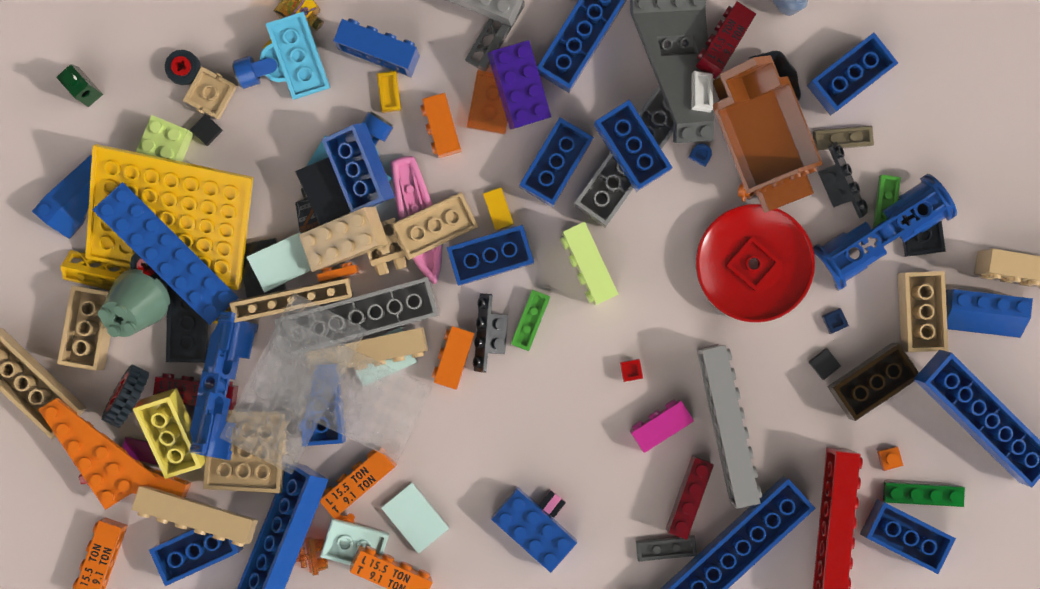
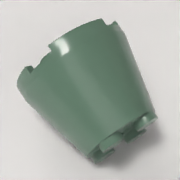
M127 270L120 274L113 282L101 309L98 311V316L109 335L112 337H128L159 322L167 313L170 297L165 286L157 278L154 280L144 274L143 270Z

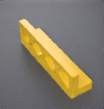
M74 250L69 251L60 266L63 280L108 290L111 289L113 282L120 274L131 270L129 267L86 259V253ZM73 257L82 259V261L78 263L71 262ZM96 262L100 263L101 266L94 268L90 267L89 264ZM112 267L120 268V270L115 272L109 271L108 269Z

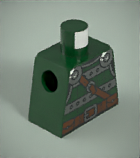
M71 64L56 77L75 99L87 107H90L103 95L78 66ZM89 90L88 94L84 96V92Z

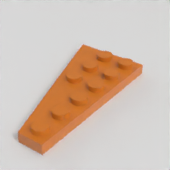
M56 398L38 409L105 510L138 490L139 486H144L158 477L154 472H150L140 461H136L127 454V451L112 439L94 428V425L89 421L81 418L75 410L61 399Z

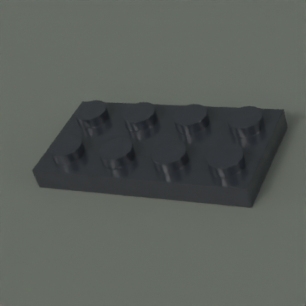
M167 284L170 304L167 310L166 362L205 363L208 347V323Z

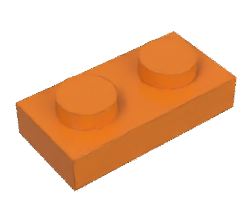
M352 262L341 264V268L333 270V267L324 268L321 270L322 273L317 274L318 281L325 282L360 273L358 265H352Z

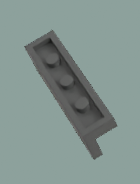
M523 1L513 25L525 7V1ZM491 18L465 59L466 62L483 72H486L490 66L487 53L500 49L512 29L511 26L502 23L499 29L494 30L492 25L494 20ZM493 34V40L490 45L484 47L482 41L484 36ZM483 51L484 55L479 63L471 59L475 52Z

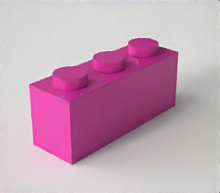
M674 399L665 405L666 408L661 412L656 410L649 415L650 419L644 423L641 420L632 426L633 430L630 433L644 453L694 422L682 401Z

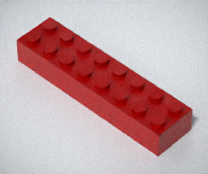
M826 447L813 589L851 588V578L849 577V571L853 567L851 550L855 547L853 529L857 527L855 509H858L859 506L857 489H860L861 486L859 469L863 465V459L860 457L861 454L852 450Z

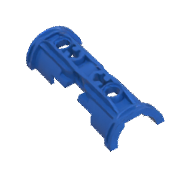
M931 174L924 175L920 178L921 183L900 195V200L883 210L888 219L871 229L869 224L864 222L847 234L841 233L823 246L817 244L813 247L814 254L825 264L832 275L838 291L847 286L846 281L886 255L887 251L884 246L900 237L903 242H906L920 232H925L946 218L949 221L957 216V209L951 196ZM920 204H925L928 208L925 215H920L917 211V207ZM912 214L915 216L908 220L909 225L901 224L902 216L908 217ZM868 238L876 240L874 242V247L868 246L863 249L862 246L859 245L860 242L861 245H865L866 243H868ZM853 247L857 248L860 252L859 257L856 259H852L849 256V250Z
M220 312L217 326L211 334L190 428L192 439L190 453L224 460H231L232 451L230 449L236 425L233 422H226L231 399L226 398L229 380H235L239 358L250 359L254 335L257 333L259 326L256 323L244 321L234 323L236 314L233 312Z

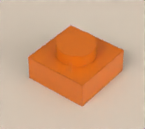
M898 446L877 451L883 471L904 466Z

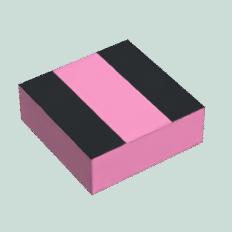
M550 489L538 506L554 518L566 501Z

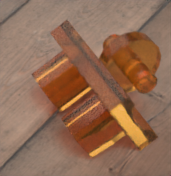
M306 537L307 554H305V547H301L296 562H301V568H306V560H308L309 573H312L313 576L319 575L318 571L328 568L327 559L316 557V552L322 550L325 540Z

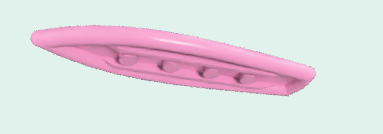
M404 156L391 161V176L399 220L432 206L415 157ZM442 245L412 258L423 275L429 277L432 284L437 283L440 273Z

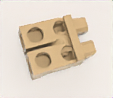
M396 218L381 222L388 245L367 253L371 266L375 267L379 276L390 273L387 262L394 261L396 270L407 267L404 251L391 227V224L397 222Z

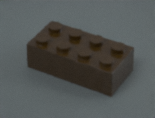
M891 343L827 387L848 419L856 421L915 381L914 378L919 372L899 343Z

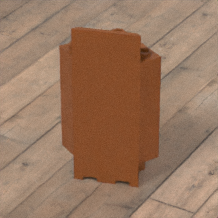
M771 55L753 57L719 74L720 77L713 80V85L720 101L713 104V110L746 193L754 192L758 196L764 213L814 194L807 175L816 172V167L823 165L788 76L779 77Z

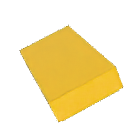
M397 72L377 73L381 112L401 111Z
M502 188L483 193L495 231L514 225Z

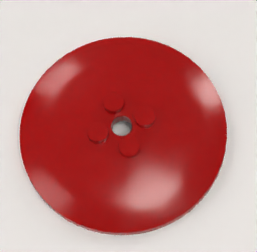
M749 204L733 208L720 215L709 225L698 245L696 273L702 291L719 311L736 320L767 322L786 315L806 296L814 277V251L806 231L792 216L778 208L764 213L761 204ZM751 258L758 261V267L755 270L751 269L748 265Z

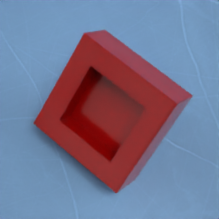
M640 359L620 362L623 382L643 379Z

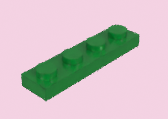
M884 482L883 502L964 507L965 487Z

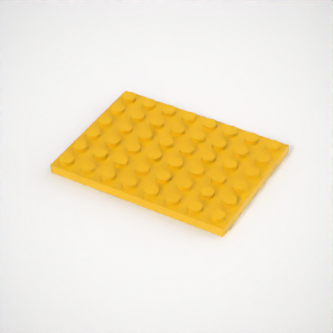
M95 144L92 148L85 258L131 268L130 261L135 251L92 210L123 182L230 289L239 290L242 281L254 177Z

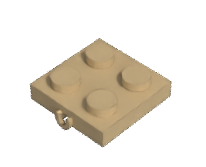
M201 66L183 101L197 108L196 110L202 114L206 113L219 120L238 86L224 79L223 75L217 72L215 74Z

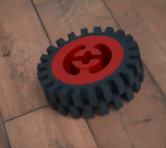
M133 364L129 366L121 381L117 384L116 389H114L101 420L120 428L140 398V394L143 392L149 378V372Z

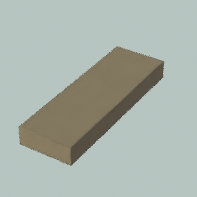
M872 126L815 130L812 132L817 151L829 150L828 146L835 142L842 148L874 145Z

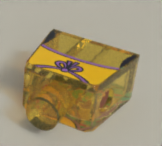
M282 0L273 10L279 18L304 11L308 24L316 31L324 23L317 16L321 9L314 0Z

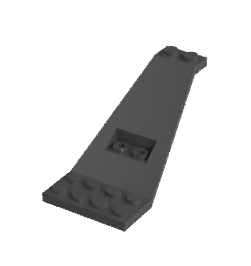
M630 0V14L674 121L673 142L687 143L713 140V110L711 112L691 110V74L693 71L703 72L695 66L699 62L697 56L700 51L708 47L705 44L708 40L706 0ZM686 40V44L683 46L682 42ZM668 41V45L664 47V42Z

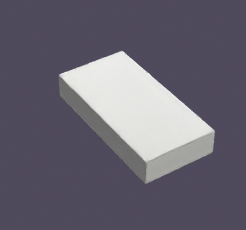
M693 71L691 74V110L711 112L713 110L712 73Z

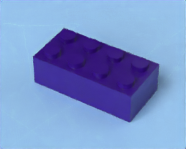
M527 40L487 53L509 128L515 129L551 118L530 41Z

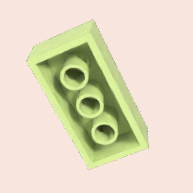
M151 115L136 152L183 162L194 134L185 128Z
M583 222L563 231L560 241L564 249H568L571 254L568 258L572 267H577L579 271L577 278L581 285L585 284L587 292H585L589 303L593 302L594 305H597L619 295L586 223Z

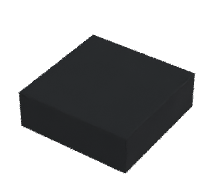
M206 114L190 129L206 146H209L223 131Z
M827 348L809 361V364L822 380H825L841 367Z

